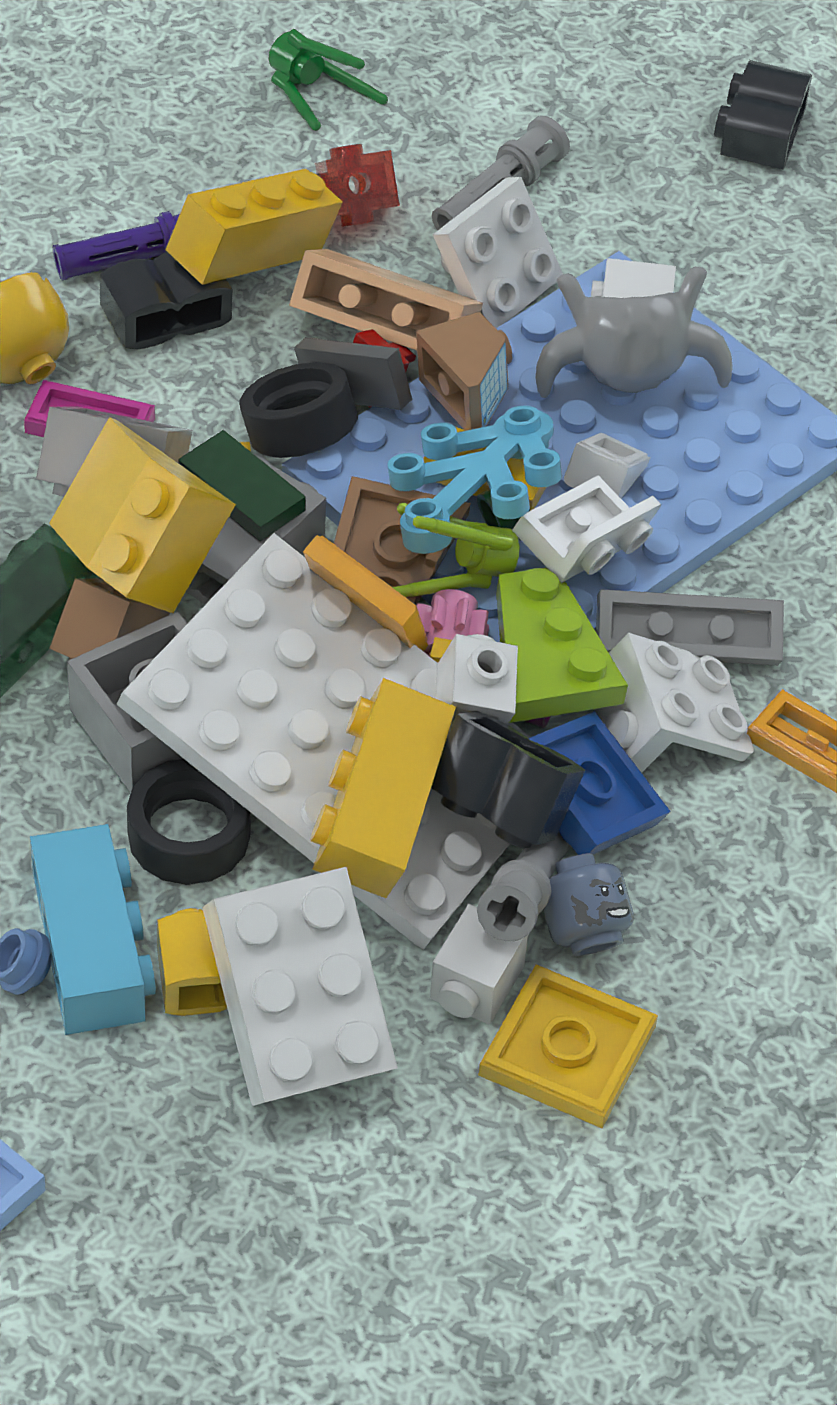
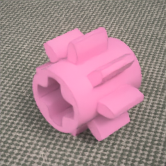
M455 589L441 590L432 596L431 606L419 603L416 605L428 639V647L424 650V653L429 657L434 637L453 640L456 634L488 636L489 625L487 621L489 612L487 610H477L478 602L476 598L467 592Z

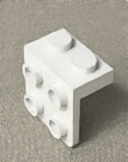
M629 632L609 652L628 684L625 702L621 705L597 708L594 711L641 773L672 742L738 761H745L754 752L752 741L747 734L746 719L740 711L730 683L729 672L719 660L709 655L695 656L690 651L671 646L666 642L651 640Z

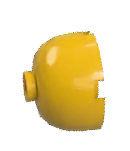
M30 272L16 275L0 282V383L16 384L25 381L27 384L38 383L48 377L56 368L54 361L57 360L64 350L69 334V320L64 304L47 278L43 280L39 273Z

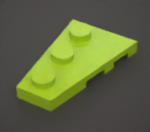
M547 567L499 574L496 600L500 642L518 646L515 714L509 723L624 704L628 684L566 581L561 583L558 576Z

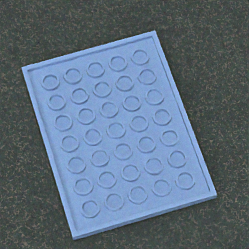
M620 251L608 257L632 261ZM607 259L576 278L586 297H591L593 280L604 282ZM559 288L496 328L497 330H502L509 339L512 349V362L507 364L508 390L487 426L494 425L497 419L504 415L506 411L517 406L535 407L552 418L554 433L549 440L548 449L556 451L560 455L562 478L558 483L546 487L536 507L573 489L564 482V476L576 443L589 437L604 433L647 453V456L651 457L648 466L622 497V500L629 508L651 496H654L661 503V507L649 523L653 528L650 537L630 554H626L623 550L615 553L609 562L596 573L589 575L584 570L566 580L567 585L596 631L597 594L600 589L663 593L836 472L837 415L696 308L693 309L691 321L714 329L724 337L731 352L733 368L728 387L722 388L718 384L712 366L703 357L686 356L682 366L669 379L661 382L657 388L638 393L614 390L610 386L599 383L584 362L579 361L565 365L555 377L550 394L546 398H542L537 390L535 378L536 364L542 349L557 334L577 326ZM419 377L409 383L413 400L402 410L372 406L358 415V420L352 431L339 442L321 451L300 457H292L282 463V472L299 482L311 485L319 494L326 497V517L337 526L340 522L352 476L390 485L387 464L391 458L403 453H414L424 458L421 431L426 426L434 423H449L463 429L419 381ZM434 482L424 484L416 489V491L437 495L446 486ZM472 495L465 501L471 503L469 516L466 521L486 523L479 510L477 496ZM456 538L432 579L467 573L466 567L460 566L456 560ZM519 540V559L514 572L533 568H545L546 566L540 559L533 554L522 540ZM492 576L491 585L488 589L475 587L455 589L474 596L478 602L477 610L481 609L489 612L487 621L489 625L488 636L496 642H500L496 600L499 577ZM435 593L422 595V598L431 605L432 596Z

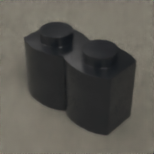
M753 60L748 61L743 74L734 72L727 96V104L731 106L721 105L714 130V137L722 139L720 155L783 170L806 110L812 74Z
M168 252L161 254L154 260L133 259L124 261L100 273V305L125 348L144 349L153 347L172 339L178 334L194 335L221 327L232 320L233 289L228 281L223 279L202 285Z
M471 711L456 715L446 738L431 788L442 795L440 802L450 811L469 818H475L479 813L497 826L495 834L499 838L517 847L531 848L532 844L538 845L555 840L585 773V769L564 755L531 741L509 725L479 711Z

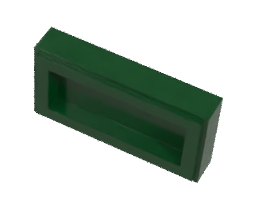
M225 430L220 431L178 459V464L236 504L230 517L259 541H262L306 511V496Z

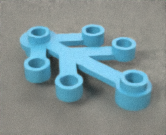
M517 406L506 411L491 426L457 432L456 427L449 423H434L426 426L421 431L423 454L425 457L437 461L424 463V459L414 453H403L394 456L387 464L390 485L399 491H412L422 487L424 484L448 479L453 480L433 499H417L405 507V513L400 518L404 547L411 552L420 554L434 553L447 547L452 537L416 528L413 525L414 517L424 516L450 522V516L486 481L491 491L492 509L495 516L502 519H516L524 516L530 509L528 488L523 482L514 480L507 461L510 458L523 459L525 480L531 486L549 487L558 483L562 478L560 455L556 451L548 449L549 440L554 433L552 418L535 407ZM487 447L484 451L453 457L457 452Z

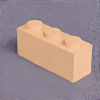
M329 249L305 250L289 303L291 307L360 331L374 329L383 339L417 350L416 331L479 311L481 312L483 305L480 301Z

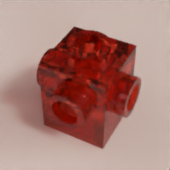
M362 144L341 146L329 149L331 159L315 163L316 175L321 177L325 182V186L343 201L337 217L340 216L342 227L375 222L373 211L400 206L391 150L364 154ZM349 179L354 182V192L349 187Z

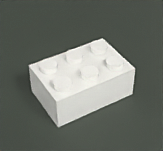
M347 867L215 898L202 907L252 1106L398 1068Z

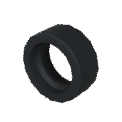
M300 363L277 369L259 378L246 388L239 400L241 414L251 446L263 456L275 458L300 457L321 451L339 442L351 432L358 420L345 371L329 363Z
M185 759L167 761L148 770L132 787L127 803V832L130 850L144 870L163 881L184 885L211 882L231 872L245 856L251 835V812ZM190 799L210 803L222 810L227 818V825L220 833L206 840L193 842L168 839L156 832L150 822L151 817L158 809L175 801Z

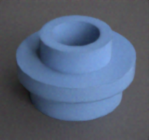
M15 928L6 932L0 938V986L14 995H19L39 985L47 976L51 966L49 939L45 934L35 929L23 931Z

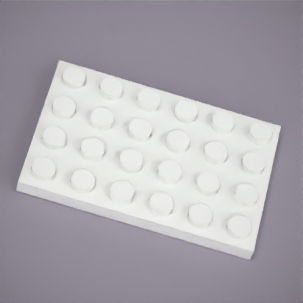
M273 533L122 692L117 705L314 863L320 845L310 841L311 834L324 804L333 807L338 790L328 787V783L341 751L351 752L356 736L346 733V729L359 697L362 696L370 700L382 679L386 678L435 698L438 663L416 645H413L411 648L406 646L394 632L381 626L352 603L345 593L333 588L313 572L303 555ZM508 723L510 727L516 729L517 731L525 735L527 738H530L529 735H527L514 723ZM432 788L429 792L406 870L388 897L383 898L351 885L355 897L423 950L510 845V843L502 840L495 834L497 826L478 813L477 817L469 818L456 814L444 807L440 802L442 795Z

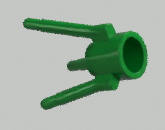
M296 29L283 33L272 44L268 60L270 66L276 72L273 74L271 82L286 93L312 130H319L321 124L294 84H312L321 76L322 72L379 104L384 105L388 102V97L322 57L359 70L365 66L363 59L307 38Z

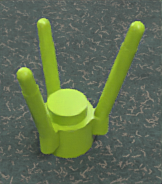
M400 503L397 506V512L403 515L408 504ZM416 516L413 519V525L416 528L457 539L455 547L456 560L460 566L466 567L467 573L414 582L392 588L404 597H415L446 589L466 587L488 589L491 585L492 576L499 577V574L514 572L519 559L520 545L518 536L510 528L487 526L486 523L465 521L450 516V522Z

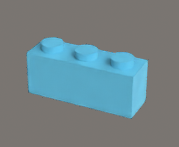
M109 824L30 836L33 879L44 933L50 942L51 967L65 1035L146 1022L145 996L156 994V985L150 955L138 956L135 941L144 939L138 901L126 902L123 888L132 886L126 848L114 850Z

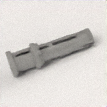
M537 116L528 124L527 132L518 140H508L499 147L496 161L471 180L441 207H437L432 212L431 216L437 230L441 229L505 178L522 177L525 186L533 184L539 179L540 170L549 162H559L568 155L570 143L564 129L550 117ZM552 140V144H545L547 141Z
M559 831L554 841L538 845L532 844L531 848H523L516 860L503 864L494 875L491 886L480 897L477 906L478 920L484 930L492 937L503 941H518L526 937L534 928L538 914L542 912L550 899L552 890L549 878H551L556 869L555 864L561 861L571 848V845L562 838Z

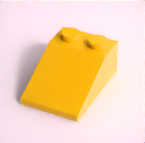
M109 417L49 524L89 570L126 598L174 613L236 504L118 420Z

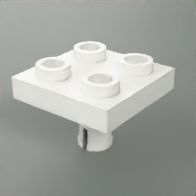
M522 177L505 178L433 234L441 253L442 267L451 275L459 295L482 302L481 313L495 328L513 318L555 284L557 278L563 274Z

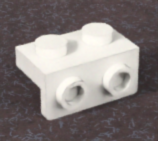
M598 475L527 512L519 519L512 531L550 571L558 576L559 581L562 583L584 570L589 575L596 573L620 550L630 554L638 549L652 534L653 528L649 523L661 507V503L654 496H651L629 508Z

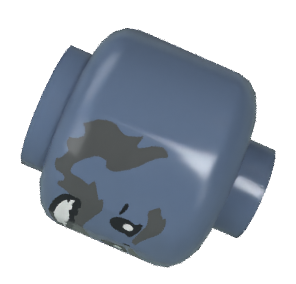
M592 853L572 856L555 864L557 875L549 878L552 890L550 899L543 909L553 942L563 947H571L574 956L593 954L622 944L624 942L622 933L628 930L634 921V913L622 871L613 864H596Z

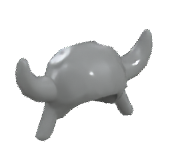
M702 267L691 268L686 274L679 292L628 298L586 297L577 279L572 274L560 275L557 278V284L577 326L557 334L543 347L536 364L535 376L540 396L546 398L550 394L555 377L567 364L582 361L594 374L599 383L610 386L614 390L638 393L657 388L661 382L669 379L682 366L688 355L703 357L707 360L715 372L718 384L722 388L728 387L732 377L733 365L731 352L724 337L709 326L691 321L694 305L706 279L707 271Z

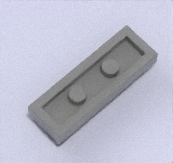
M600 589L597 594L596 633L608 653L629 632L651 640L666 642L671 646L690 651L695 656L709 655L724 663L778 666L783 661L784 600Z

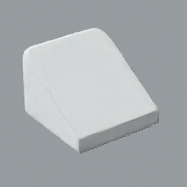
M599 433L576 443L564 476V482L568 486L575 488L599 475L622 499L648 466L651 457H648L647 453L604 433Z

